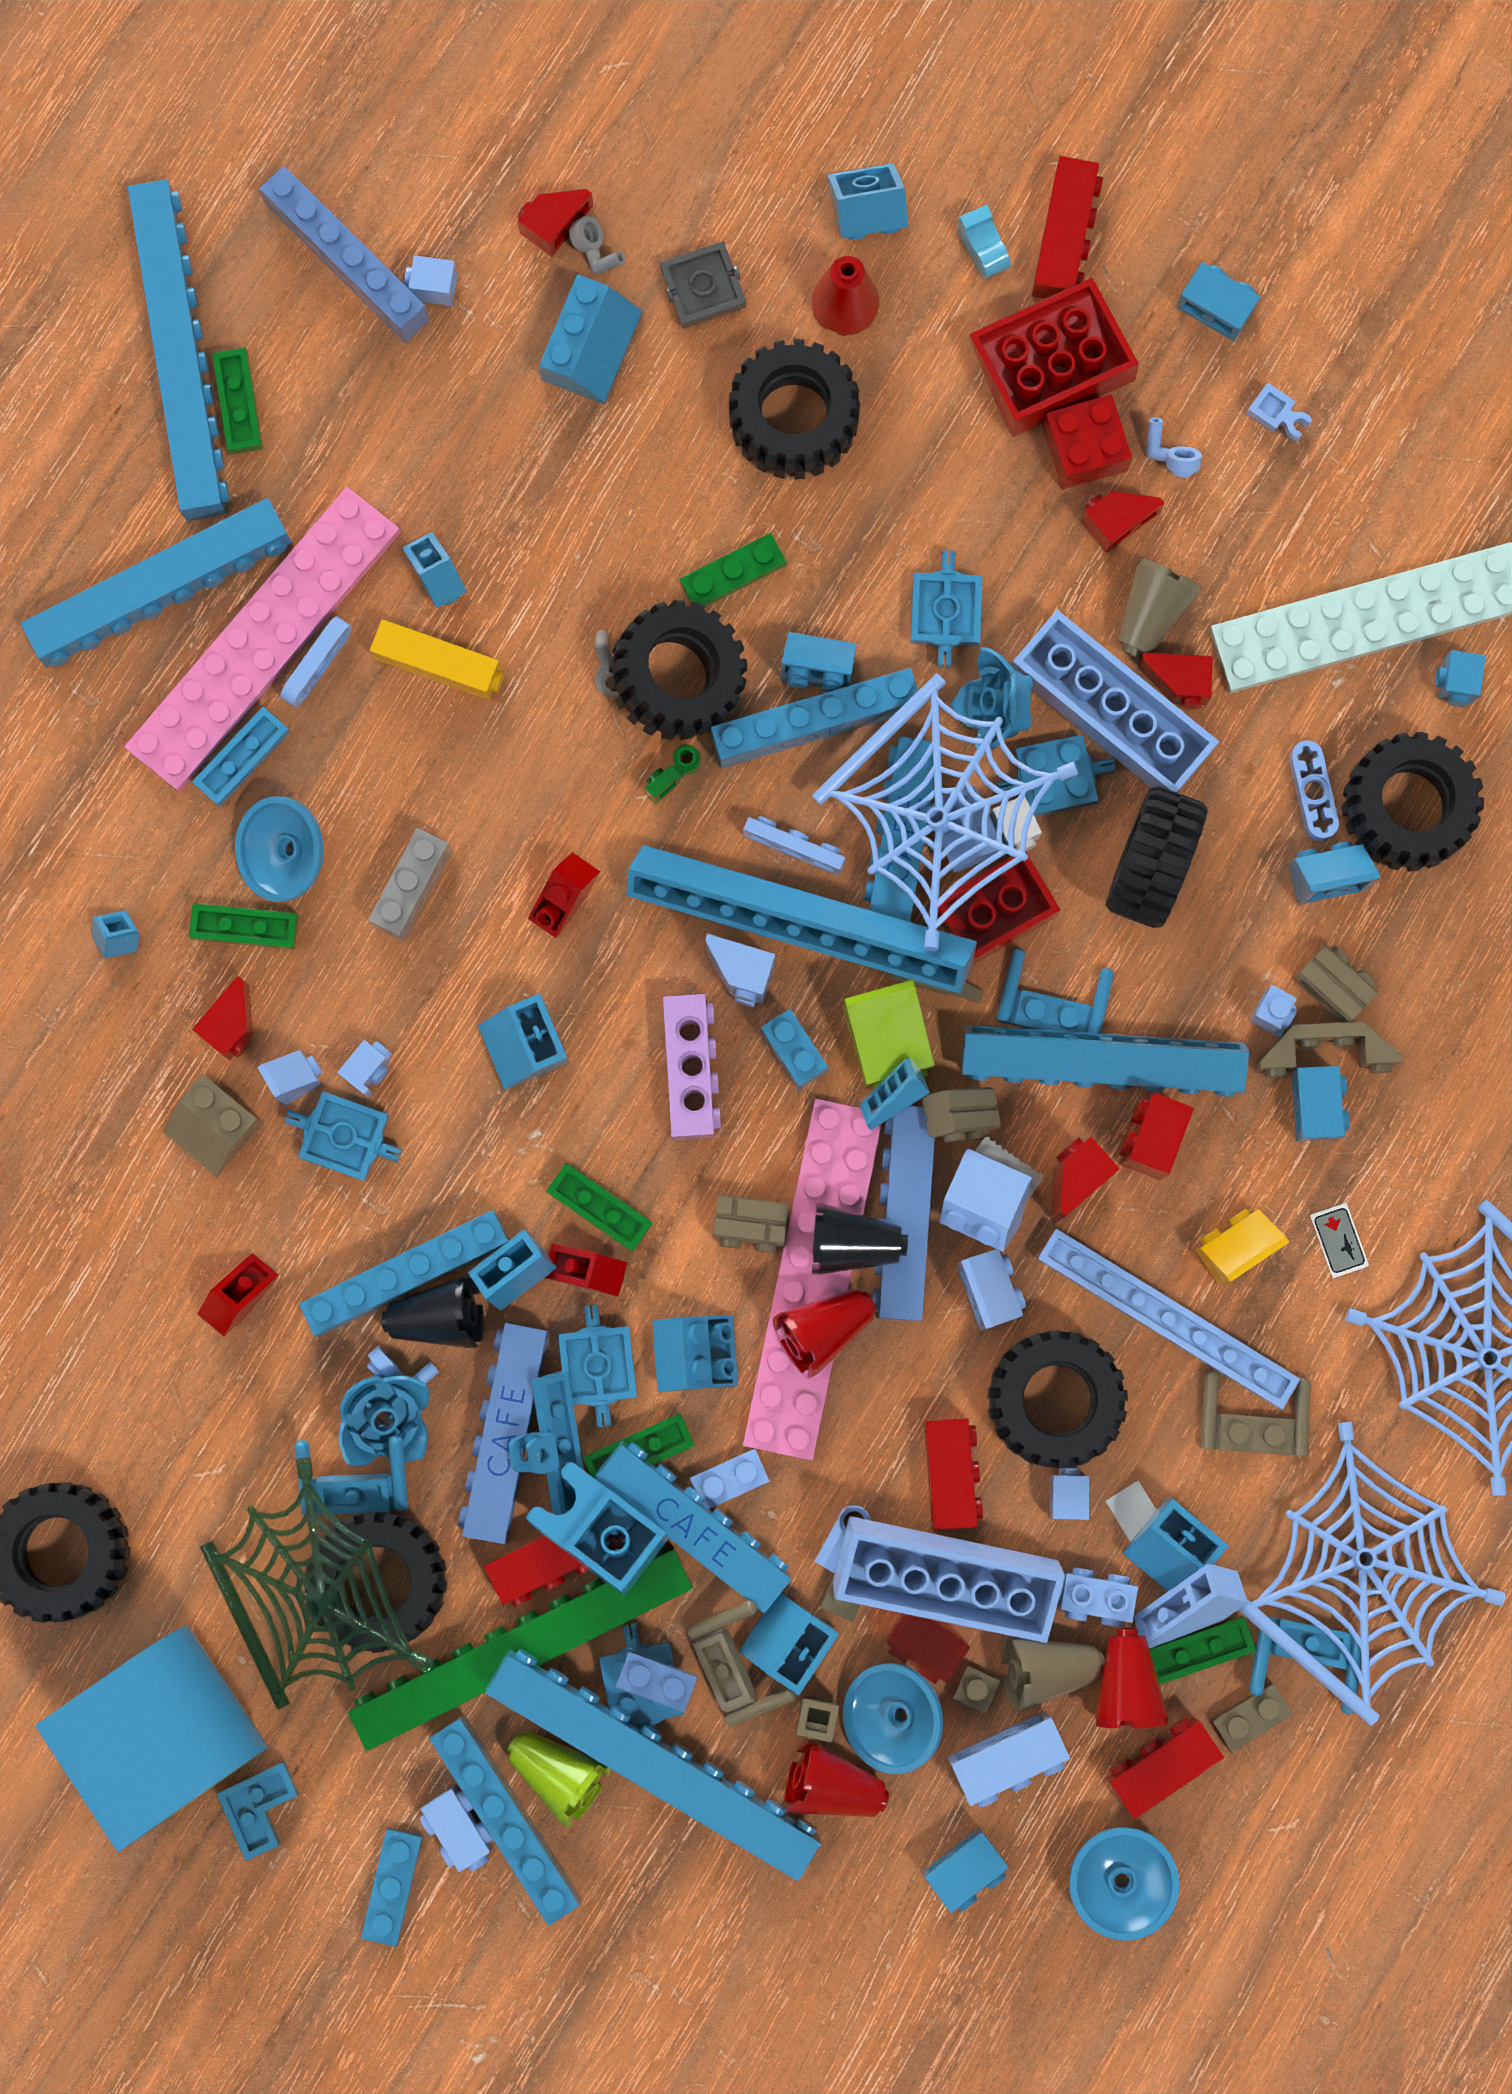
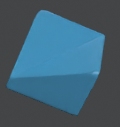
M126 910L93 917L92 938L104 959L137 951L139 932Z

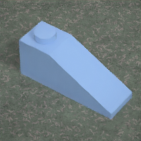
M1208 1563L1133 1617L1139 1635H1146L1150 1649L1223 1621L1246 1605L1248 1601L1238 1571Z

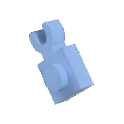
M1269 383L1265 385L1246 413L1274 433L1279 426L1285 428L1287 437L1297 442L1302 433L1294 428V423H1301L1308 428L1312 421L1311 417L1304 412H1293L1291 409L1296 401Z

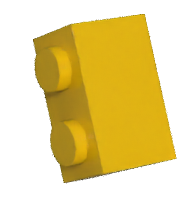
M1245 1208L1229 1219L1232 1224L1231 1227L1222 1233L1216 1228L1199 1239L1203 1245L1195 1251L1218 1285L1233 1281L1289 1243L1286 1236L1259 1209L1249 1213Z

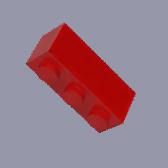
M969 1418L924 1421L932 1529L977 1527V1519H983V1507L981 1497H975L974 1483L980 1482L978 1461H972L971 1447L977 1446L976 1426L969 1425Z
M1187 1717L1180 1719L1169 1728L1171 1734L1161 1741L1157 1737L1151 1739L1139 1749L1142 1754L1131 1761L1128 1758H1124L1110 1768L1112 1774L1106 1780L1134 1820L1224 1759V1756L1202 1723L1195 1717L1190 1721Z

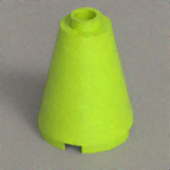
M531 1731L525 1735L519 1733L512 1740L507 1750L511 1753L509 1762L559 1822L567 1828L573 1826L570 1820L572 1817L579 1820L590 1808L603 1788L598 1783L602 1774L608 1778L611 1770L586 1754Z

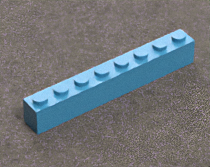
M266 498L20 624L38 659L46 668L49 666L57 667L68 662L71 655L81 650L89 651L98 647L102 639L112 634H124L132 628V624L142 619L149 620L159 616L163 612V608L173 603H185L193 598L195 592L205 587L214 588L224 582V577L236 571L238 573L248 571L255 566L256 561L266 556L274 557L286 550V546L292 542L269 498Z
M964 1025L961 1069L962 1075H968V1078L979 1081L988 1080L989 1076L1003 1077L1004 1081L1021 1083L1024 1082V1079H1038L1039 1083L1045 1085H1057L1059 1081H1070L1079 1087H1093L1095 1083L1108 1084L1113 1089L1126 1090L1131 1085L1144 1086L1145 1090L1151 1092H1162L1165 1088H1177L1179 1092L1185 1094H1199L1200 1090L1214 1091V1094L1230 1097L1234 1096L1235 1092L1245 1093L1249 1050L1246 1044L1242 1042Z

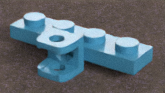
M563 1371L531 1379L539 1432L518 1436L509 1443L511 1465L514 1471L535 1474L546 1473L554 1515L567 1513L573 1508L576 1501L575 1491L565 1483L561 1470L567 1462H573L584 1470L568 1372ZM523 1447L527 1450V1458L524 1461L520 1458V1451Z

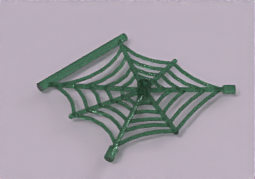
M310 1457L296 1459L298 1479H302L303 1487L297 1499L286 1510L270 1514L258 1512L253 1506H248L247 1512L250 1515L248 1526L244 1536L237 1545L223 1554L218 1553L213 1541L200 1547L277 1710L290 1704L285 1693L286 1687L306 1676L325 1675L346 1682L348 1690L353 1691L356 1687L354 1681L364 1671L379 1663L391 1660H409V1664L424 1673L428 1672L433 1665L431 1658L419 1651L412 1652L386 1594L371 1547L372 1541L370 1539L364 1540L338 1521L311 1486L310 1478L313 1477ZM304 1498L306 1513L301 1522L292 1529L283 1531L272 1529L264 1521L263 1518L274 1520L288 1516L300 1505ZM313 1500L331 1523L343 1534L361 1545L360 1548L344 1541L321 1521L314 1512ZM256 1522L262 1530V1535L255 1552L244 1564L229 1558L244 1546ZM308 1522L309 1534L297 1544L285 1546L276 1537V1535L283 1537L293 1535ZM316 1525L340 1546L354 1552V1556L346 1554L317 1533ZM268 1538L275 1549L269 1564L260 1572L249 1566L259 1556ZM310 1542L312 1556L305 1561H295L288 1551L301 1549ZM319 1543L332 1553L347 1560L349 1563L346 1567L331 1561L320 1552ZM365 1553H367L383 1604L402 1645L395 1642L380 1611L363 1561ZM280 1554L286 1562V1566L280 1578L276 1579L267 1574L275 1565ZM321 1561L341 1572L336 1580L329 1578L322 1571ZM313 1562L314 1570L309 1573L303 1572L300 1568L308 1566ZM357 1564L374 1613L385 1635L374 1630L366 1616L353 1573ZM225 1565L242 1580L266 1618L279 1658L281 1681L271 1664ZM290 1569L297 1577L296 1587L284 1582ZM243 1573L254 1577L269 1596L280 1617L288 1646L289 1665L287 1669L279 1634L272 1616L257 1590ZM315 1576L316 1588L308 1578ZM347 1578L349 1579L354 1601L362 1622L356 1619L348 1603L344 1582ZM324 1582H326L327 1584L332 1585V1586H331L328 1590H326V1591H325ZM267 1584L277 1589L287 1603L295 1621L299 1641L295 1652L286 1615L275 1594ZM302 1584L309 1593L301 1590ZM338 1590H339V1593H340L341 1602H342V1604H343V1607H344L346 1613L343 1612L342 1610L338 1609L339 1606H340V1599H339V1596L337 1595V1591H338ZM287 1593L295 1596L302 1611L306 1627L304 1634L300 1617L292 1599ZM331 1614L334 1615L335 1617L339 1618V1619L336 1620L334 1623H333ZM321 1617H323L326 1626H317ZM347 1623L356 1628V1630L347 1634L341 1641L339 1640L336 1631L339 1625ZM313 1632H328L331 1640L311 1638ZM365 1633L376 1640L354 1648L345 1657L342 1647L355 1636ZM321 1643L333 1647L336 1656L329 1653L309 1652L303 1654L307 1644ZM387 1646L399 1653L375 1658L362 1665L353 1674H351L348 1662L354 1656L371 1647ZM309 1658H324L339 1663L342 1674L330 1670L311 1669L301 1671L292 1676L298 1662Z

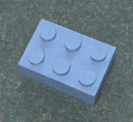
M1045 1711L947 1757L970 1806L977 1803L979 1808L999 1799L997 1793L1011 1788L1012 1792H1016L1029 1786L1032 1783L1030 1778L1044 1772L1045 1776H1050L1065 1768L1063 1762L1070 1759L1052 1718Z

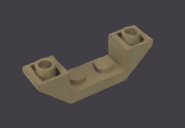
M1365 1022L1292 1025L1257 1062L1255 1073L1265 1072L1266 1078L1286 1077V1071H1291L1296 1067L1295 1043H1298L1300 1049L1320 1047V1042L1333 1041L1334 1047L1354 1046L1355 1040H1358L1360 1068L1370 1067L1371 1073L1392 1072V1066L1402 1062V1055Z

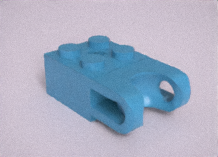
M567 1462L561 1470V1475L565 1483L575 1491L576 1501L573 1508L565 1514L554 1515L541 1507H534L527 1514L526 1518L530 1525L625 1597L669 1539L668 1535L655 1523L576 1464ZM621 1536L625 1537L623 1540L625 1546L621 1550H609L612 1547L608 1542L611 1537L614 1539H619Z

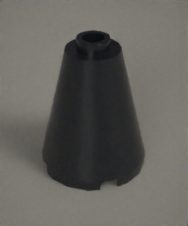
M817 1203L816 1213H823V1215L815 1216L813 1263L819 1264H812V1274L821 1275L899 1263L900 1256H907L908 1235L901 1234L902 1227L825 1203Z
M468 1276L389 1303L386 1311L382 1312V1328L384 1332L389 1333L392 1339L476 1348L478 1345L475 1342L482 1341L484 1332L483 1305H476L474 1294H480V1291L472 1278Z

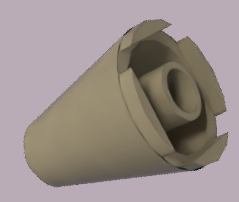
M1146 558L1140 559L1136 566L1118 641L1124 644L1121 650L1140 659L1143 653H1152L1198 597L1202 587L1182 574L1179 576L1171 572V569Z
M1019 1637L1006 1638L1002 1645L1001 1664L1008 1663V1675L1002 1677L1009 1702L1014 1709L1027 1710L1098 1682L1105 1664L1102 1652H1098L1094 1645L1050 1640L1047 1643Z

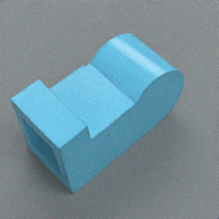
M988 205L960 216L957 228L963 243L984 279L1011 268L1008 252L1000 240L1001 237L992 221L993 216Z

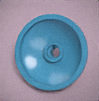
M274 796L258 801L245 813L239 824L235 840L236 862L243 880L258 896L276 902L299 898L313 886L322 867L324 845L320 827L306 806L289 797Z
M883 1663L864 1670L851 1683L843 1704V1724L850 1745L866 1764L880 1772L903 1774L920 1768L936 1752L943 1732V1713L936 1692L920 1673L902 1664ZM901 1709L906 1711V1720L901 1716Z
M1116 1827L1097 1833L1079 1849L1070 1869L1069 1890L1077 1913L1091 1929L1110 1939L1130 1941L1144 1938L1154 1933L1169 1919L1178 1900L1179 1875L1171 1854L1159 1840L1139 1829ZM1121 1873L1126 1874V1884L1117 1886L1115 1884V1877Z

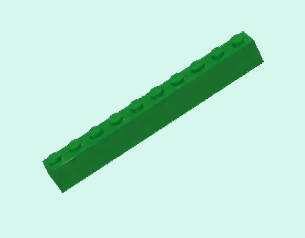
M664 1545L625 1597L598 1578L581 1587L583 1594L573 1599H570L569 1595L566 1594L550 1602L551 1610L539 1616L536 1610L519 1617L516 1619L519 1626L507 1632L501 1626L485 1634L486 1642L475 1648L469 1642L451 1651L454 1658L443 1664L437 1658L419 1667L421 1675L409 1681L405 1674L387 1683L386 1686L389 1691L377 1697L371 1691L353 1700L356 1707L347 1713L365 1751L367 1752L485 1693L486 1686L509 1649L516 1653L519 1649L528 1652L538 1660L536 1665L539 1666L692 1590L694 1586L676 1549L667 1551Z

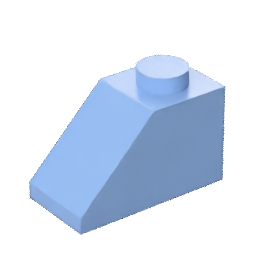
M301 1050L257 1067L274 1097L284 1105L290 1104L322 1085L318 1075L323 1073L313 1055L306 1057Z

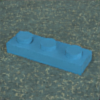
M263 706L192 783L218 807H221L286 738L290 730Z
M392 1828L386 1829L361 1939L394 1947L398 1945L423 1835Z

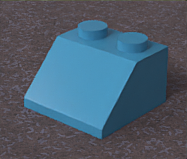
M894 163L827 174L836 224L842 239L858 240L866 237L867 234L877 232L892 234L898 232L900 228L909 227L905 188Z
M1351 841L1330 846L1331 851L1318 853L1317 849H1309L1297 853V858H1294L1288 866L1298 905L1363 892L1372 886L1380 877L1364 845L1352 846Z

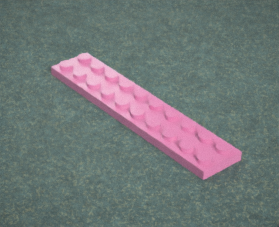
M346 487L124 746L126 750L180 793L401 533L400 529Z
M815 1099L743 1446L813 1461L833 1360L817 1375L810 1379L807 1378L808 1370L804 1373L798 1371L784 1351L780 1340L785 1337L782 1329L775 1332L773 1318L781 1312L848 1291L852 1270L821 1275L812 1274V1264H819L813 1263L815 1216L823 1215V1213H816L817 1203H825L861 1215L864 1213L882 1124L870 1130L866 1125L861 1108Z

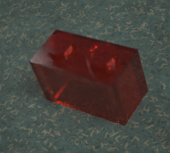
M904 1613L901 1614L885 1639L886 1643L891 1646L887 1652L905 1664L909 1658L921 1666L918 1673L934 1684L939 1679L947 1684L970 1649L967 1643L933 1620Z

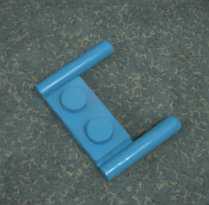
M1014 948L1012 950L996 1021L1027 1029L1101 1033L1114 972L1111 969L1103 968L1100 971L1093 1007H1091L1090 1005L1026 990H1017L1025 951L1022 948Z
M394 1435L388 1440L391 1475L389 1473L317 1476L316 1479H312L309 1443L305 1440L297 1441L295 1443L301 1514L310 1516L318 1513V1515L390 1512V1509H395L396 1511L407 1510L409 1506L402 1438Z
M1269 1617L1322 1665L1346 1669L1344 1684L1358 1695L1360 1682L1353 1667L1341 1649L1324 1631L1313 1625ZM1260 1629L1249 1685V1692L1254 1696H1260L1263 1693L1269 1655L1273 1654L1292 1658ZM1330 1629L1345 1645L1361 1671V1649L1352 1635L1347 1632ZM1341 1701V1711L1347 1715L1353 1714L1354 1711Z

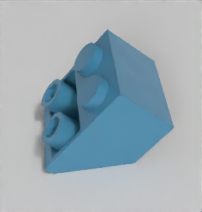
M788 632L782 659L781 681H787L788 686L798 689H806L808 685L821 687V691L825 693L850 686L857 643Z
M540 993L506 1007L478 1025L504 1090L570 1063Z
M733 1315L652 1320L658 1392L738 1386Z
M1166 1498L1124 1549L1122 1554L1166 1591H1170L1206 1564L1214 1565L1229 1545L1173 1498Z
M780 1593L766 1613H763L738 1652L769 1676L797 1695H800L835 1642L839 1632L783 1593Z

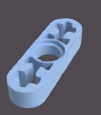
M338 616L328 623L284 685L280 698L295 708L304 702L348 640L352 632V625Z
M1306 740L1298 743L1289 755V763L1305 831L1311 839L1325 841L1337 831L1339 820L1323 751L1317 743ZM1303 750H1306L1308 755H1314L1315 758L1309 764L1311 773L1318 770L1319 774H1310L1305 778L1301 777V774L1304 775L1308 771L1305 761L1298 760ZM1309 782L1320 784L1323 789L1322 798L1318 800L1308 798L1304 791L1305 785ZM1325 803L1327 808L1323 807L1320 810L1321 818L1323 821H1329L1330 825L1325 829V833H1322L1320 827L1314 828L1313 823L1318 820L1317 809L1310 812L1309 808H1316Z

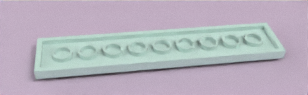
M1512 542L1212 625L1209 628V632L1229 694L1512 615Z

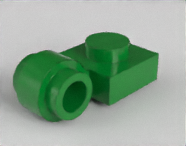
M691 745L678 747L673 754V766L670 765L665 770L659 768L646 780L648 785L645 787V792L655 805L678 786L683 777L693 774L699 769L701 764L699 751ZM685 756L693 759L690 763L681 762V759Z

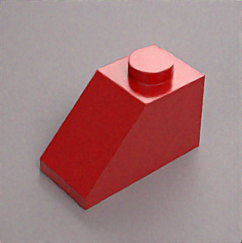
M588 189L538 194L532 203L530 201L527 202L518 214L520 234L553 257L570 236L569 229L571 223L586 216L593 208L592 192Z
M1111 491L1105 497H1102L1101 494L1095 496L1084 506L1086 511L1081 522L1107 553L1159 515L1165 503L1160 497Z
M1142 654L1139 660V669L1171 703L1181 704V708L1193 710L1200 709L1202 705H1207L1212 696L1213 656Z
M239 976L235 978L192 1029L228 1060H231L233 1056L238 1058L246 1051L251 1043L248 1039L253 1034L249 985Z
M551 1243L548 1255L557 1268L544 1278L619 1297L628 1262L595 1252Z
M252 1253L210 1290L197 1315L222 1336H226L248 1315L277 1280L279 1274Z

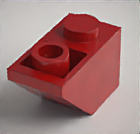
M572 852L552 871L528 919L554 938H557L588 896L600 871Z

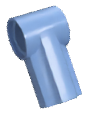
M849 1505L843 1508L814 1562L835 1573L846 1532L844 1526L845 1516L851 1511H857L863 1515L865 1520H870L868 1512L860 1506Z

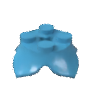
M981 647L977 659V668L979 670L978 674L982 677L965 684L955 696L950 706L959 715L973 720L994 722L997 717H1001L1003 723L1000 728L1005 740L1016 736L1021 730H1028L1031 726L1032 715L1029 710L1033 680L1030 675L1022 674L1019 670L1014 669L1001 654L990 648ZM962 722L966 727L978 730L976 738L984 739L991 728L969 725ZM997 735L994 736L990 743L991 750L999 746ZM975 744L977 750L981 744Z
M374 1375L354 1384L345 1393L339 1409L341 1415L339 1447L347 1465L365 1466L371 1464L379 1455L390 1459L388 1440L394 1435L400 1436L403 1440L405 1462L424 1458L428 1442V1432L421 1418V1411L428 1406L430 1399L426 1383L408 1376L384 1378L381 1375ZM384 1411L386 1416L382 1420L376 1417Z

